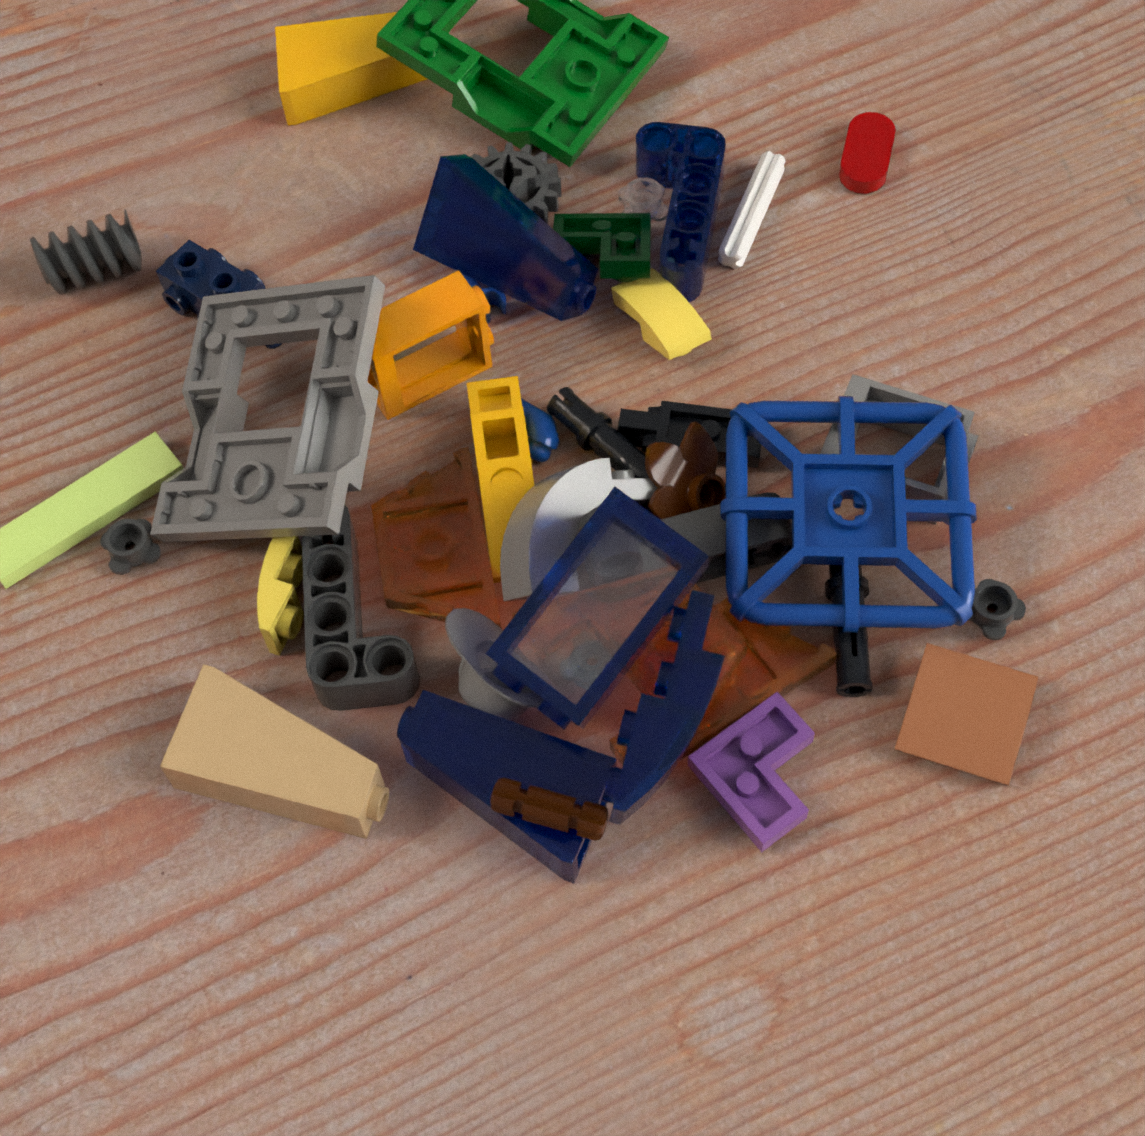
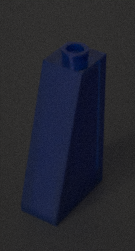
M465 154L440 157L413 250L456 271L459 270L462 274L560 321L583 315L595 299L597 288L593 284L599 269L472 157Z
M423 690L415 707L408 706L405 709L397 728V738L400 740L406 762L560 878L575 884L592 840L577 836L576 829L570 828L569 832L566 833L522 820L523 815L517 812L514 817L494 812L490 804L491 793L497 780L505 777L522 782L521 788L527 790L530 785L576 797V803L583 805L585 801H590L606 807L617 782L616 758Z

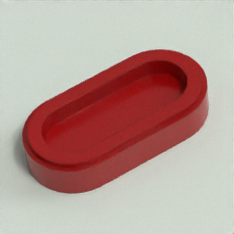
M865 112L855 116L849 123L841 158L839 178L843 186L850 191L861 194L872 193L879 190L886 182L896 132L894 123L887 116L877 112Z

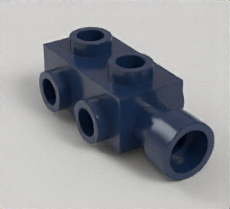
M188 240L174 254L170 255L164 264L156 270L164 289L162 297L167 305L180 315H184L190 310L197 314V318L199 317L204 296L266 289L262 280L254 272L248 269L241 271L228 263L225 257L213 248L206 250L191 240ZM283 343L264 346L269 349H275Z

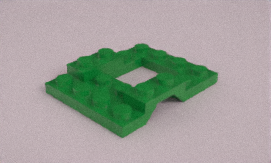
M408 0L377 34V48L453 94V108L506 141L512 142L517 148L522 149L528 144L531 145L532 151L536 146L568 167L572 166L666 50L669 40L668 36L630 13L604 17L577 0H517L529 8L527 21L553 36L552 40L529 67L518 77L449 34L451 29L477 0Z

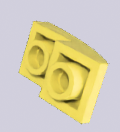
M650 269V278H638L635 281L622 282L611 287L614 304L640 323L643 340L668 360L686 355L693 348L712 340L709 328L692 305L655 269Z
M298 536L272 538L259 577L257 592L259 629L269 652L280 656L288 639L293 640L297 636L304 618V611L295 591V588L303 580L302 546Z

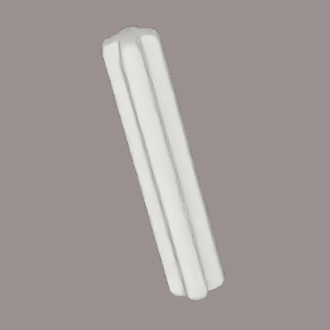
M766 151L761 155L718 250V261L721 265L730 266L733 269L743 266L785 170L784 164L786 161L783 155L774 154L771 151Z

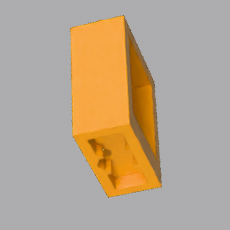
M459 270L381 308L367 382L379 391L377 406L387 420L493 367L490 346L494 344V337L486 320V315L491 312L490 305L482 289L478 285L471 287ZM454 325L456 326L455 332L394 362V355Z

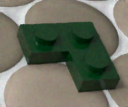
M651 213L554 214L552 233L553 254H566L572 258H583L591 254H600V279L632 282L638 278H650Z

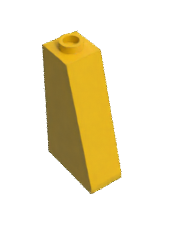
M397 12L275 27L279 94L288 126L297 125L427 80L421 74L376 47L377 34Z

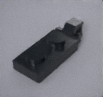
M661 401V406L648 407V412L621 408L617 431L634 446L640 447L643 452H646L648 445L654 442H666L679 447L689 425L692 422H698L705 428L715 444L718 452L717 463L726 464V433L729 421L731 420L730 411L732 409ZM748 436V467L758 468L761 444L753 436Z

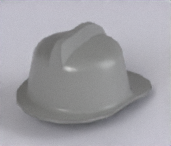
M467 608L453 609L446 616L445 629L449 641L462 658L458 670L459 693L472 709L483 715L497 728L505 730L513 726L529 707H546L555 699V688L548 676L522 653L510 637L494 621L477 611Z

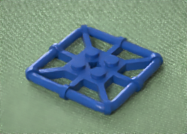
M839 396L838 401H758L749 404L740 402L730 411L731 420L729 421L726 433V499L720 503V517L726 521V591L728 601L732 606L729 612L739 622L746 619L751 623L769 626L842 627L843 633H858L859 627L937 629L954 624L962 626L973 616L971 608L974 602L975 580L971 524L977 520L976 504L970 502L967 436L964 425L960 420L962 413L954 406L944 407L927 402H854L853 396ZM768 422L837 423L839 454H802ZM854 423L927 424L895 455L855 454ZM748 436H753L791 471L792 498L748 497ZM944 437L948 500L906 499L905 469L939 438ZM843 499H851L854 508L863 509L864 514L855 516L854 520H845L841 515L836 514L834 509L840 508ZM751 519H792V549L748 588V521ZM907 521L944 522L949 525L952 588L908 549ZM802 564L842 565V604L764 603L762 601ZM858 565L896 566L938 606L860 605Z

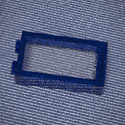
M614 487L485 653L498 663L491 673L517 694L527 686L544 700L537 709L565 730L571 721L584 729L708 568L709 556L617 487Z

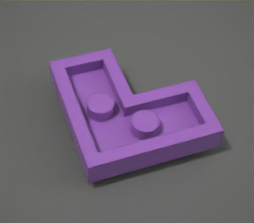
M776 692L689 755L687 765L757 848L763 852L807 818L809 809L775 770L813 742L815 733L786 700Z

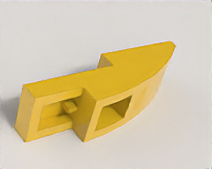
M518 376L466 383L493 583L501 582V547L508 521L519 501L535 485Z

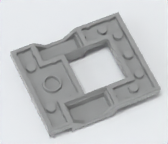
M375 275L203 297L182 389L194 428L188 459L184 469L161 483L150 535L162 542L339 535L347 492L361 491L379 391L367 382L385 285ZM318 340L301 426L243 431L249 402L237 395L246 347Z

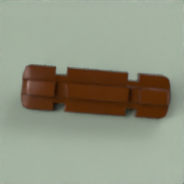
M505 777L499 778L495 783L490 798L491 809L494 812L514 817L517 812L523 815L522 820L566 833L569 832L570 828L576 829L577 836L594 841L600 840L605 832L608 822V809L604 805L585 801L583 805L576 803V797L530 785L527 790L521 788L522 782Z

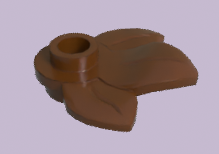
M692 422L689 425L679 447L666 442H654L647 447L645 469L649 479L658 488L650 499L649 508L659 520L715 506L726 499V484L720 476L715 474L718 462L717 449L708 432L698 422Z

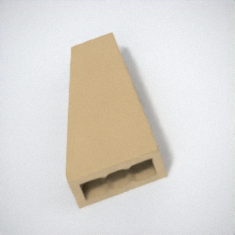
M204 664L160 765V768L175 789L366 839L373 821L380 822L382 820L389 800V788L385 787L378 764L215 667Z

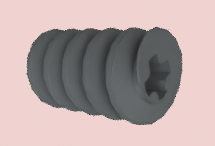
M124 209L123 225H119L111 214L105 215L104 231H101L92 220H87L86 236L84 237L72 225L68 226L67 242L64 243L54 231L48 232V248L45 249L35 237L30 238L35 258L46 283L50 284L60 295L67 292V278L77 288L82 289L86 286V272L97 283H102L105 278V266L117 278L123 275V261L125 260L136 272L142 269L141 249L126 209Z

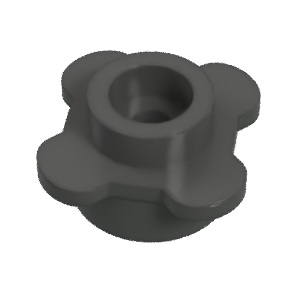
M123 519L110 526L102 535L100 543L103 549L108 550L110 554L109 568L113 573L124 575L130 571L131 567H136L143 563L152 564L159 559L161 549L151 539L150 532L152 526L149 521L145 519ZM135 544V547L133 549H126L128 546Z
M984 579L975 589L974 602L971 608L973 616L968 621H973L978 625L987 639L1000 640L1006 634V627L1013 620H1021L1024 617L1026 607L1024 602L1017 598L1016 593L1010 586L993 579ZM992 606L996 608L997 612L990 613L987 607Z

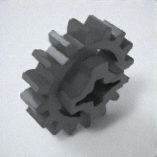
M507 142L504 151L498 152L491 145L487 147V157L483 158L480 155L473 154L471 156L472 167L462 166V180L457 181L463 215H471L474 227H478L486 222L488 234L493 235L499 227L505 228L508 237H513L516 227H522L526 233H531L532 222L537 221L546 225L548 223V211L557 212L559 209L558 198L562 197L561 178L558 177V167L556 163L548 164L547 153L544 151L532 156L531 145L526 144L521 151H514L512 142Z

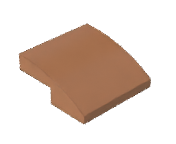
M926 643L894 750L1009 786L1030 713L1038 676Z

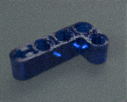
M651 122L642 126L636 134V175L646 185L673 189L660 248L659 273L688 302H691L700 296L703 289L724 180L726 142L723 135L712 128Z

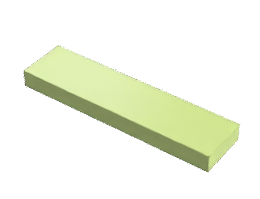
M153 432L1 527L0 582L5 589L11 587L160 492L161 483L184 469L183 465L159 435Z

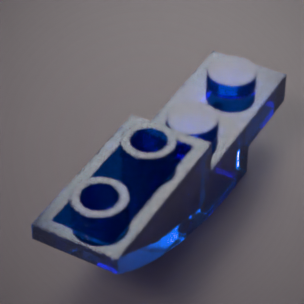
M692 590L686 609L675 606L667 635L668 641L677 643L673 662L661 661L653 695L664 697V699L641 693L637 711L634 712L626 709L624 711L616 742L618 745L627 747L622 768L610 766L602 801L613 804L609 822L621 825L650 799L682 759L699 728L716 688L725 658L724 655L702 650L715 595Z

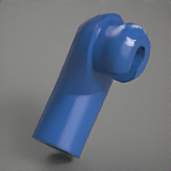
M521 398L527 435L530 436L528 439L530 457L541 463L546 462L550 458L552 449L557 450L559 445L556 422L551 415Z

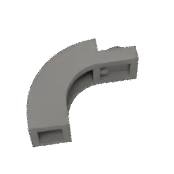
M610 458L596 459L547 476L535 484L523 496L512 512L503 536L500 558L503 601L553 598L580 591L575 553L580 520L590 511L602 506L618 505L623 508H631L648 503L658 488L649 478H635L634 470L611 472Z

